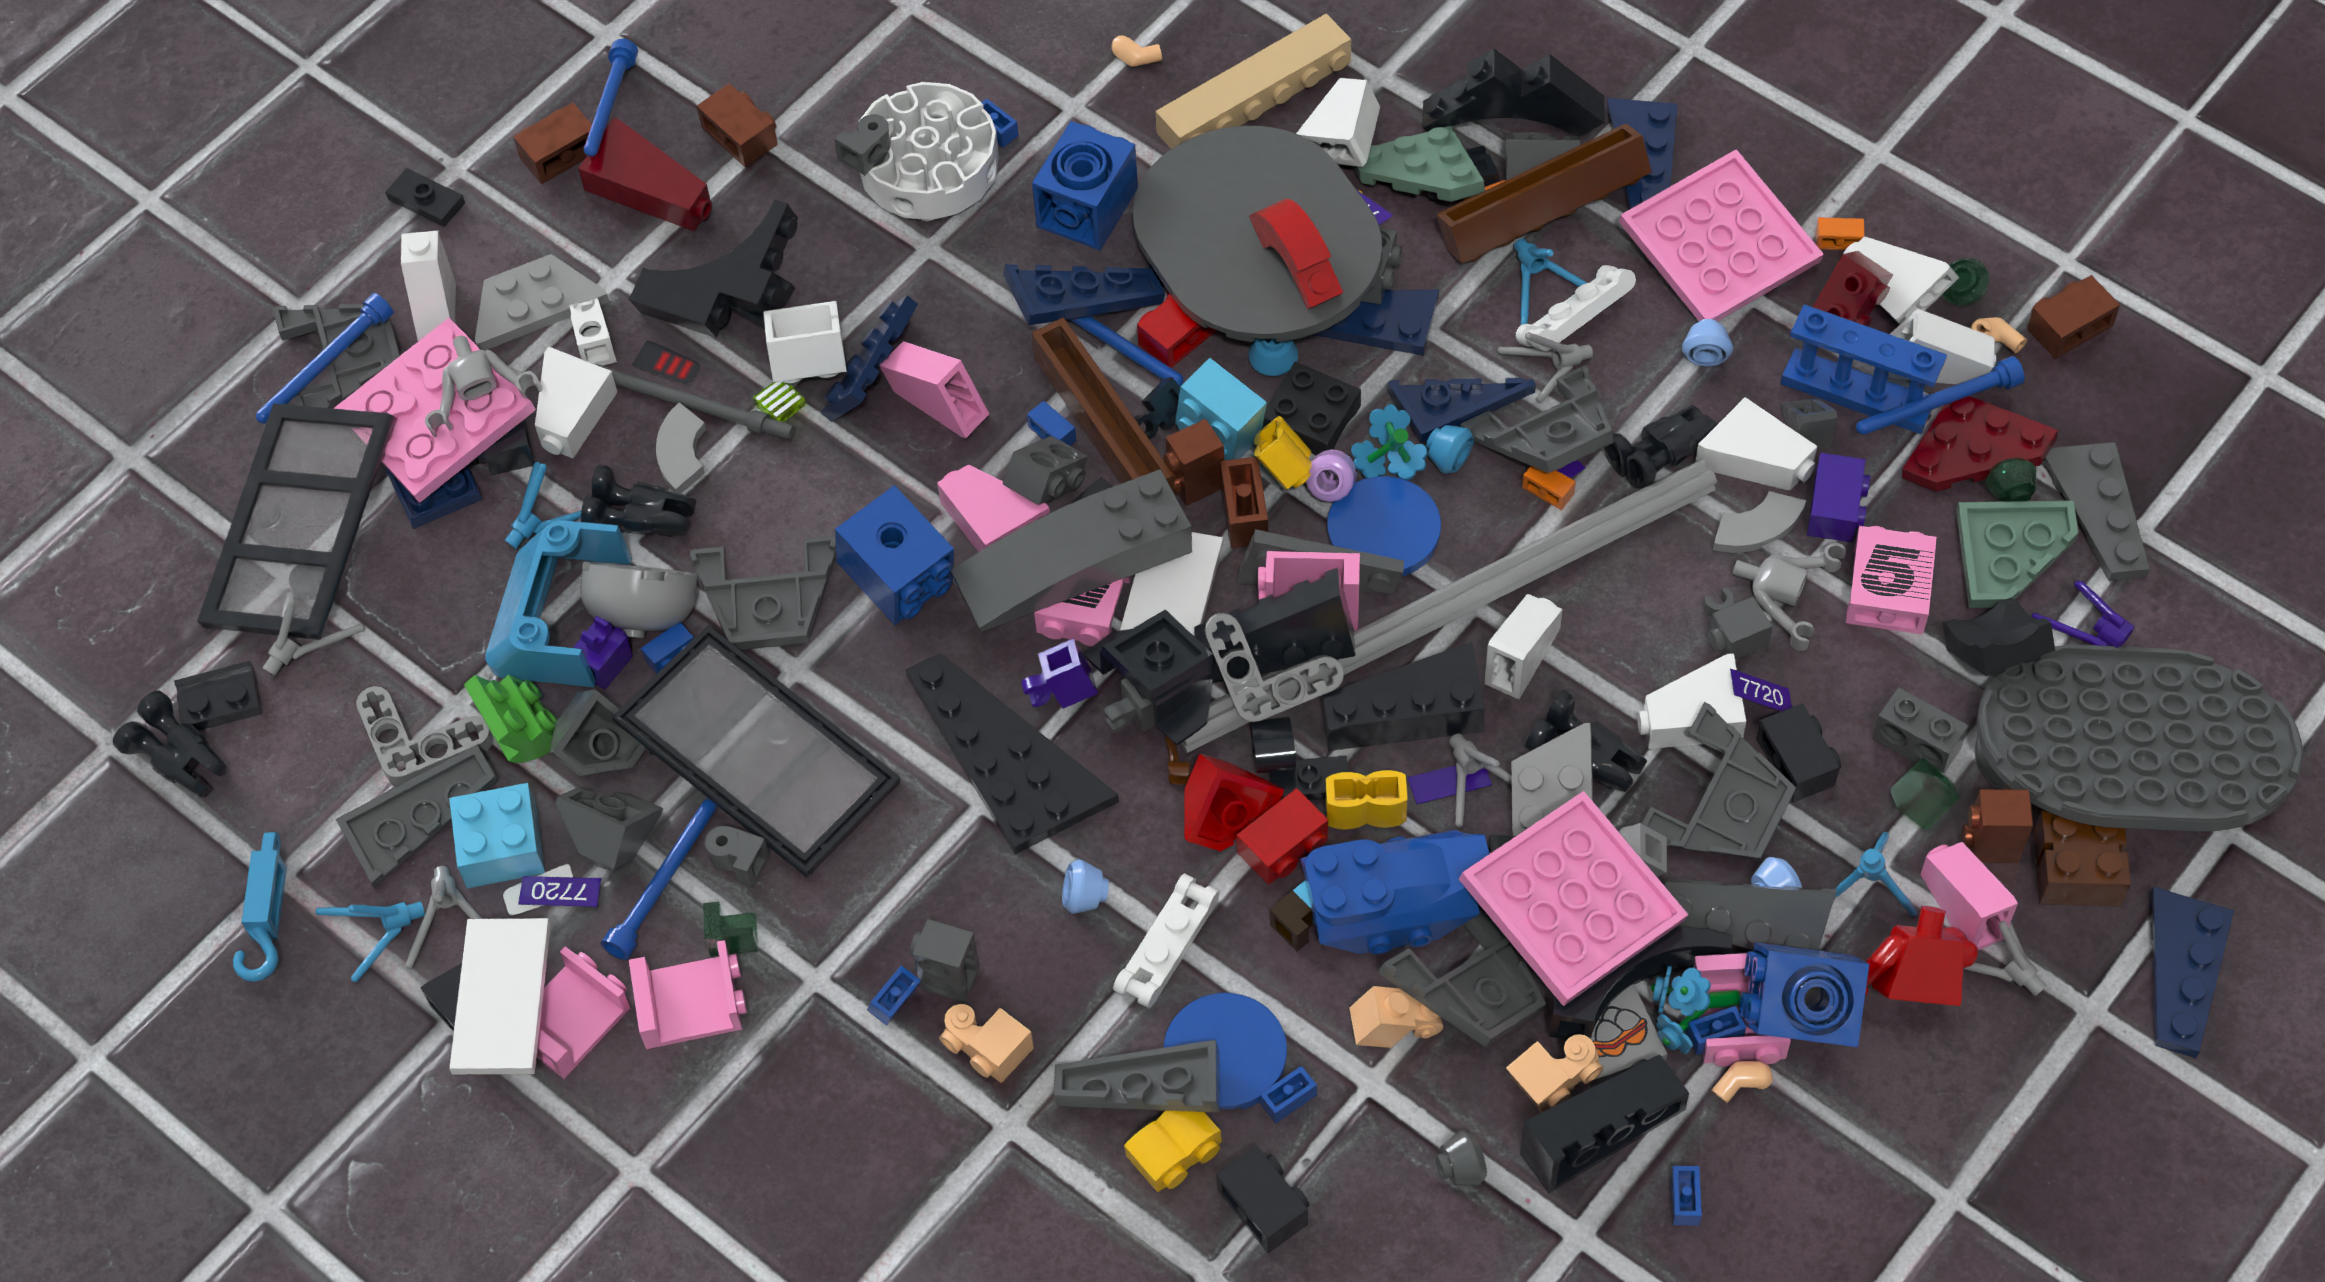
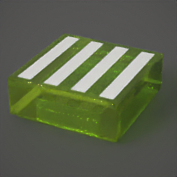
M782 381L772 382L753 397L754 405L758 409L769 414L771 419L781 422L786 421L806 405L805 398L789 383Z

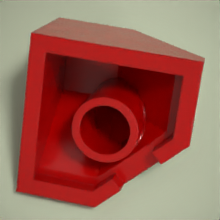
M1200 753L1184 789V839L1188 842L1221 852L1234 845L1233 840L1237 839L1236 835L1277 804L1285 790L1232 763Z

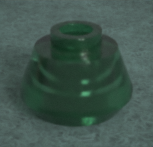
M1961 258L1950 263L1949 266L1959 279L1942 296L1948 302L1959 306H1970L1980 302L1985 297L1989 284V273L1984 264L1974 258Z
M2006 459L1990 469L1985 485L2000 502L2029 501L2036 490L2037 470L2035 465L2026 459Z

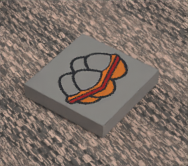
M1634 984L1625 989L1611 1002L1594 1028L1591 1040L1598 1051L1599 1063L1603 1066V1071L1589 1085L1592 1087L1619 1075L1641 1059L1649 1060L1659 1054L1664 1060L1667 1059L1668 1054L1658 1037V1033Z

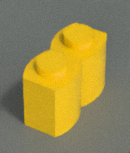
M1281 416L1276 417L1256 434L1254 444L1257 447L1254 455L1284 489H1289L1291 486L1297 488L1308 480L1311 476L1310 469L1312 467V462L1309 459L1311 450Z
M1392 770L1377 771L1367 776L1353 772H1341L1326 778V816L1328 826L1343 830L1355 829L1365 824L1389 828L1406 822L1408 800L1406 774Z
M1166 1110L1156 1121L1142 1128L1124 1145L1126 1157L1157 1192L1166 1187L1173 1189L1186 1178L1188 1174L1186 1170L1199 1161L1204 1164L1219 1152V1144L1222 1142L1221 1130L1205 1112Z

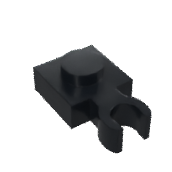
M1173 377L1164 378L1141 401L1147 411L1142 415L1134 417L1139 426L1142 422L1145 423L1146 430L1144 433L1148 439L1156 435L1159 426L1162 430H1170L1176 424L1180 386Z

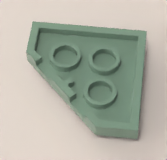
M1451 126L1436 127L1425 133L1399 137L1395 141L1380 145H1371L1366 164L1363 167L1352 166L1361 183L1375 185L1377 180L1392 183L1393 190L1417 195L1422 190L1435 192L1438 199L1450 202L1485 191L1483 178Z
M2074 501L1958 502L1956 513L1969 608H1994L1998 602L2010 597L2016 600L2076 541L2078 526Z

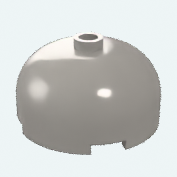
M583 561L580 593L586 610L593 618L598 616L609 622L612 627L622 628L628 637L644 638L645 631H665L679 622L682 623L688 617L695 603L698 575L646 566Z

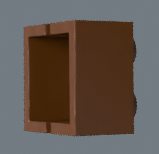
M2042 810L2033 832L2036 865H2039L2037 870L2039 904L2121 907L2131 886L2128 852H2124L2127 846L2125 828L2079 823Z

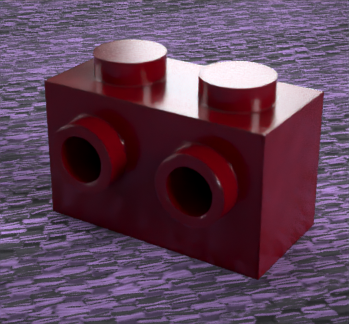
M1859 251L1845 253L1840 258L1813 307L1869 327L1872 320L1869 315L1875 305H1879L1888 295L1890 290L1888 283L1893 274Z

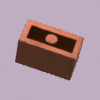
M730 83L697 105L701 128L745 168L778 145L775 133L777 126L772 116L766 111L761 112L754 106L752 99L744 91L739 92Z
M572 102L534 125L526 127L520 133L514 135L513 138L520 159L542 185L582 162L587 157L584 152V146L592 124Z
M2090 275L2079 282L2072 281L2060 293L2051 298L2044 297L2039 300L2031 310L2032 314L2027 330L2054 359H2057L2113 327L2120 304Z
M1206 418L1166 437L1167 453L1163 455V458L1174 474L1175 495L1178 494L1186 506L1222 489L1220 461H1224V445Z
M1257 457L1220 461L1221 488L1231 549L1248 547L1255 529L1268 532V516Z
M1980 789L1975 805H1969L1968 824L1962 825L1961 838L1962 842L1982 863L2020 862L2033 827L2029 790Z

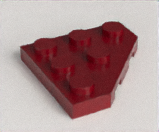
M1968 396L1943 406L1902 468V478L1937 492L1951 488V483L1971 478L1973 482L2001 476L2003 475V470L2023 465L2025 469L2037 467L2042 464L2056 442L2058 430Z

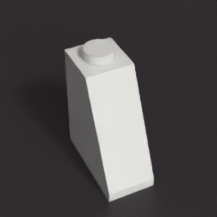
M1339 78L1296 134L1320 146L1337 164L1363 167L1368 159L1380 110V105L1368 81Z
M438 231L402 234L401 266L417 340L420 341L447 318H450L455 323L456 281Z
M1865 236L1859 242L1852 243L1843 253L1859 251L1893 274L1888 283L1890 287L1889 293L1879 305L1899 324L1904 322L1917 309L1923 311L1928 309L1959 279L1946 262Z
M1920 309L1913 312L1890 333V335L1947 354V359L1936 383L1957 385L1991 372L1996 364L1994 337ZM1889 372V379L1911 380Z
M548 347L544 352L540 382L543 390L539 392L535 428L541 446L554 455L563 454L574 458L617 394V388L612 371Z
M1744 397L1698 444L1695 462L1699 460L1706 461L1708 469L1715 473L1790 491L1800 480L1805 482L1813 474L1817 466L1814 462L1817 446Z
M1527 594L1488 643L1484 684L1516 699H1520L1560 630L1562 609L1548 599H1538Z
M1726 654L1646 695L1644 711H1638L1637 719L1640 735L1646 734L1648 749L1703 744L1689 737L1688 733L1704 702L1710 704L1716 710V713L1729 725H1732L1743 738L1746 726L1742 698L1734 695L1730 668L1737 670L1734 654Z

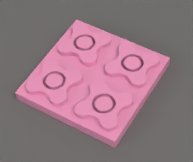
M1737 149L1621 214L1619 219L1620 225L1698 321L1703 319L1720 321L1818 264L1824 255Z
M447 318L333 408L389 413L395 417L381 462L419 503L536 410L528 398L522 397L514 384L500 376L491 366L497 383L496 388L484 396L465 401L460 399L454 384L455 396L448 418L453 425V429L449 431L446 424H441L435 430L437 436L433 437L425 424V418L431 411L440 409L443 393V370L450 362L458 358L453 345L454 338L465 336L472 352L480 350L450 318ZM351 429L367 446L372 431Z
M1584 791L1462 872L1459 877V881L1563 1006L1680 925L1689 915Z

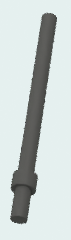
M596 364L612 371L615 385L674 404L680 402L687 408L747 426L748 431L760 435L769 433L789 440L794 436L795 426L771 419L767 413L753 410L752 412L745 411Z

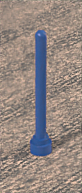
M628 39L615 40L608 54L612 67L584 146V152L589 157H593L598 153L625 70L634 66L638 56L637 46Z
M372 293L362 303L364 307L360 310L361 315L258 410L256 420L262 424L267 423L273 403L288 404L371 325L384 324L394 314L392 307L377 293Z
M1084 316L1069 319L1160 379L1173 377L1179 386L1183 384L1184 379L1180 373L1093 317Z
M2014 356L2000 360L1992 368L1991 372L1860 420L1856 424V430L1859 434L1866 435L1995 386L1998 388L2004 387L2005 389L2019 386L2025 380L2022 365Z
M706 799L701 803L623 924H617L615 928H610L601 941V946L612 956L620 960H628L637 947L635 942L638 937L636 934L637 930L716 811L717 805L710 799Z

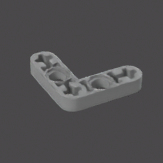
M1218 613L1210 617L1206 623L1205 634L1235 709L1246 721L1256 722L1331 692L1338 688L1343 681V667L1338 660L1329 655L1314 657L1262 679L1242 628L1236 618L1227 613ZM1223 620L1226 626L1233 624L1234 630L1229 632L1233 646L1240 641L1243 648L1230 650L1220 657L1218 651L1225 650L1226 647L1221 637L1213 638L1212 632L1217 630L1216 623ZM1233 657H1244L1249 663V670L1242 678H1233L1227 672V663ZM1325 663L1329 668L1335 667L1336 672L1331 674L1332 681L1330 683H1325L1323 679L1312 681L1310 683L1315 689L1308 692L1306 681L1299 674L1301 671L1307 669V675L1311 677L1320 672L1319 665ZM1288 677L1295 678L1300 684V691L1293 699H1284L1278 693L1279 683ZM1271 684V692L1279 703L1278 705L1271 707V701L1266 700L1258 705L1260 711L1253 714L1250 709H1242V705L1247 702L1246 695L1253 693L1256 698L1267 695L1263 687Z
M377 686L369 687L359 694L356 701L358 712L386 778L395 786L409 781L475 745H478L483 754L488 751L493 743L492 732L485 720L478 716L466 717L410 741L392 698L386 689ZM376 701L380 704L384 717L378 720L371 706V703ZM387 729H395L399 732L397 738L390 743L378 741L379 735ZM476 731L479 739L472 741L469 733ZM454 738H457L460 745L458 749L455 748L452 741ZM436 744L448 746L447 752L440 758L427 756L429 749ZM418 753L420 754L421 759L423 761V763L420 765L418 764L417 759L415 757V755ZM403 761L406 769L399 772L396 764Z

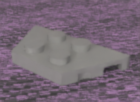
M554 255L544 256L484 280L475 343L480 350L485 351L570 318L571 311L569 305L583 303L598 298L600 306L609 303L608 295L605 289Z
M1583 723L1511 761L1513 836L1519 835L1583 791L1593 801L1591 723Z

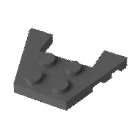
M339 304V309H319L318 305H304L303 310H288L287 306H275L272 308L282 341L319 331L323 349H325L361 315L360 310L364 306L363 304ZM389 318L384 324L371 325L328 365L331 380L304 388L295 396L297 405L335 408L401 356L391 319Z
M1585 365L1556 378L1558 391L1568 399L1567 401L1508 428L1488 410L1460 424L1461 427L1471 430L1474 442L1547 473L1561 469L1567 464L1588 454L1595 453L1614 442L1612 429L1603 406L1597 397V391L1590 379L1589 370Z
M835 535L803 538L804 572L727 580L724 546L690 550L692 564L726 639L739 650L808 643L836 557Z
M1704 702L1688 736L1725 754L1689 824L1651 806L1642 824L1667 837L1668 848L1760 861L1796 791V787L1760 752L1758 753L1741 737V734L1717 714L1710 704Z
M1479 906V915L1466 922L1464 926L1486 949L1481 954L1441 978L1436 979L1414 952L1408 948L1384 962L1378 972L1382 977L1482 1046L1487 1047L1538 1015L1546 1003L1525 961H1519L1511 945L1512 943L1483 908Z

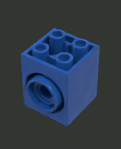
M1070 121L1032 182L1037 228L1101 251L1138 189L1135 144L1123 137H1115L1098 131L1092 126Z
M895 485L835 528L836 562L894 625L904 618L910 620L921 611L925 602L933 596L935 598L941 597L952 586L953 577L951 570L954 565V548Z
M1754 942L1753 952L1748 951L1745 959L1744 972L1745 976H1749L1750 979L1748 993L1743 992L1741 994L1739 1003L1740 1017L1744 1018V1023L1747 1027L1760 1035L1858 1047L1869 964L1848 954ZM1815 987L1813 998L1805 1002L1806 992L1810 988Z

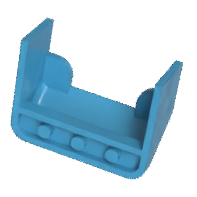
M559 520L548 524L518 551L486 650L485 659L491 672L500 678H505L509 674L520 680L527 679L536 682L594 687L596 683L595 677L581 649L547 646L550 632L546 623L540 619L558 558L630 565L632 557L618 525Z

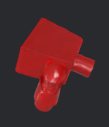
M1921 906L1917 927L1896 925L1892 928L1890 936L1865 961L1869 964L1867 985L1872 984L1875 990L1888 999L1961 1006L1963 969L1975 963L1978 957V948L1974 943L1968 941L1966 935L1959 928H1943L1945 910L1932 906ZM1866 985L1865 996H1866L1867 993H1868V986H1867V985Z

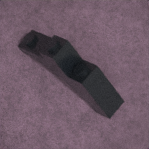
M1494 48L1467 63L1466 77L1423 100L1422 128L1428 132L1436 127L1454 126L1481 119L1513 118L1548 124L1562 129L1573 136L1580 137L1605 123L1604 95L1550 54L1521 69Z
M774 200L769 212L754 232L740 245L718 259L704 265L676 271L643 268L629 301L642 314L715 338L720 328L724 327L727 323L730 306L764 316V311L772 310L779 304L781 299L782 284L775 277L774 272L781 267L783 251L788 240L792 239L796 233L798 226L797 215L788 203Z
M1678 925L1563 1006L1555 997L1549 1037L1568 1040L1573 1035L1581 1034L1591 1039L1594 1028L1603 1012L1629 986L1635 985L1647 978L1666 973L1668 966L1672 967L1671 971L1693 968L1695 956L1730 954L1733 935L1720 933L1714 929L1702 930Z

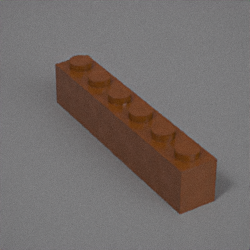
M1625 123L1436 214L1447 251L1462 264L1477 260L1483 253L1498 246L1508 245L1515 238L1529 231L1539 230L1546 223L1560 216L1570 215L1579 207L1591 201L1604 199L1610 192L1620 187L1635 184L1641 177L1652 173L1643 136Z
M1063 317L1032 332L1034 359L1120 484L1161 469L1175 495L1174 474Z

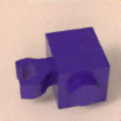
M598 616L594 618V623L590 628L582 632L581 638L573 648L582 650L595 677V685L606 690L633 655L627 634L620 628L612 627L609 622Z
M1074 639L1038 653L1043 673L1026 677L1021 681L1025 695L1029 694L1033 707H1039L1047 703L1052 693L1063 709L1098 694L1091 667Z

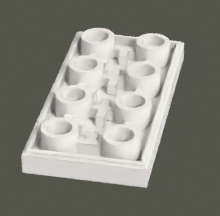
M1192 532V553L1135 574L1120 630L1133 629L1166 609L1194 635V627L1202 624L1223 547V537Z
M548 918L467 919L449 1068L452 1075L535 1074L551 927Z

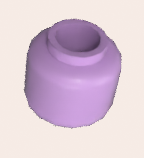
M1332 449L1322 451L1312 460L1311 476L1306 481V484L1312 495L1319 500L1326 502L1339 501L1348 495L1355 484L1357 475L1355 464L1342 451Z

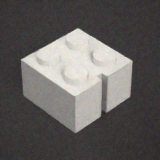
M836 301L764 311L766 343L773 382L795 383L806 377L819 376L830 378L840 372H847Z

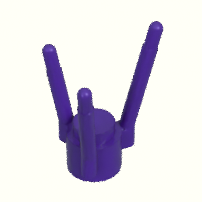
M2079 580L2074 582V586L2103 614L2093 627V630L2098 633L2097 637L2040 614L2033 613L2031 615L2035 619H2047L2051 622L2052 629L2098 646L2121 647L2135 629L2134 625L2118 613H2115L2083 581Z

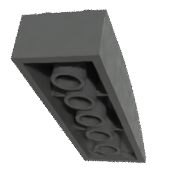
M1160 469L1087 496L1021 527L953 568L951 575L979 631L983 632L1192 553V526Z

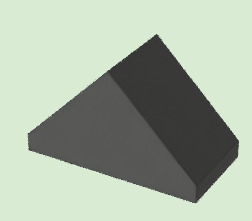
M1818 398L1781 403L1785 425L1815 444L1817 450L1831 448L1837 421V411Z

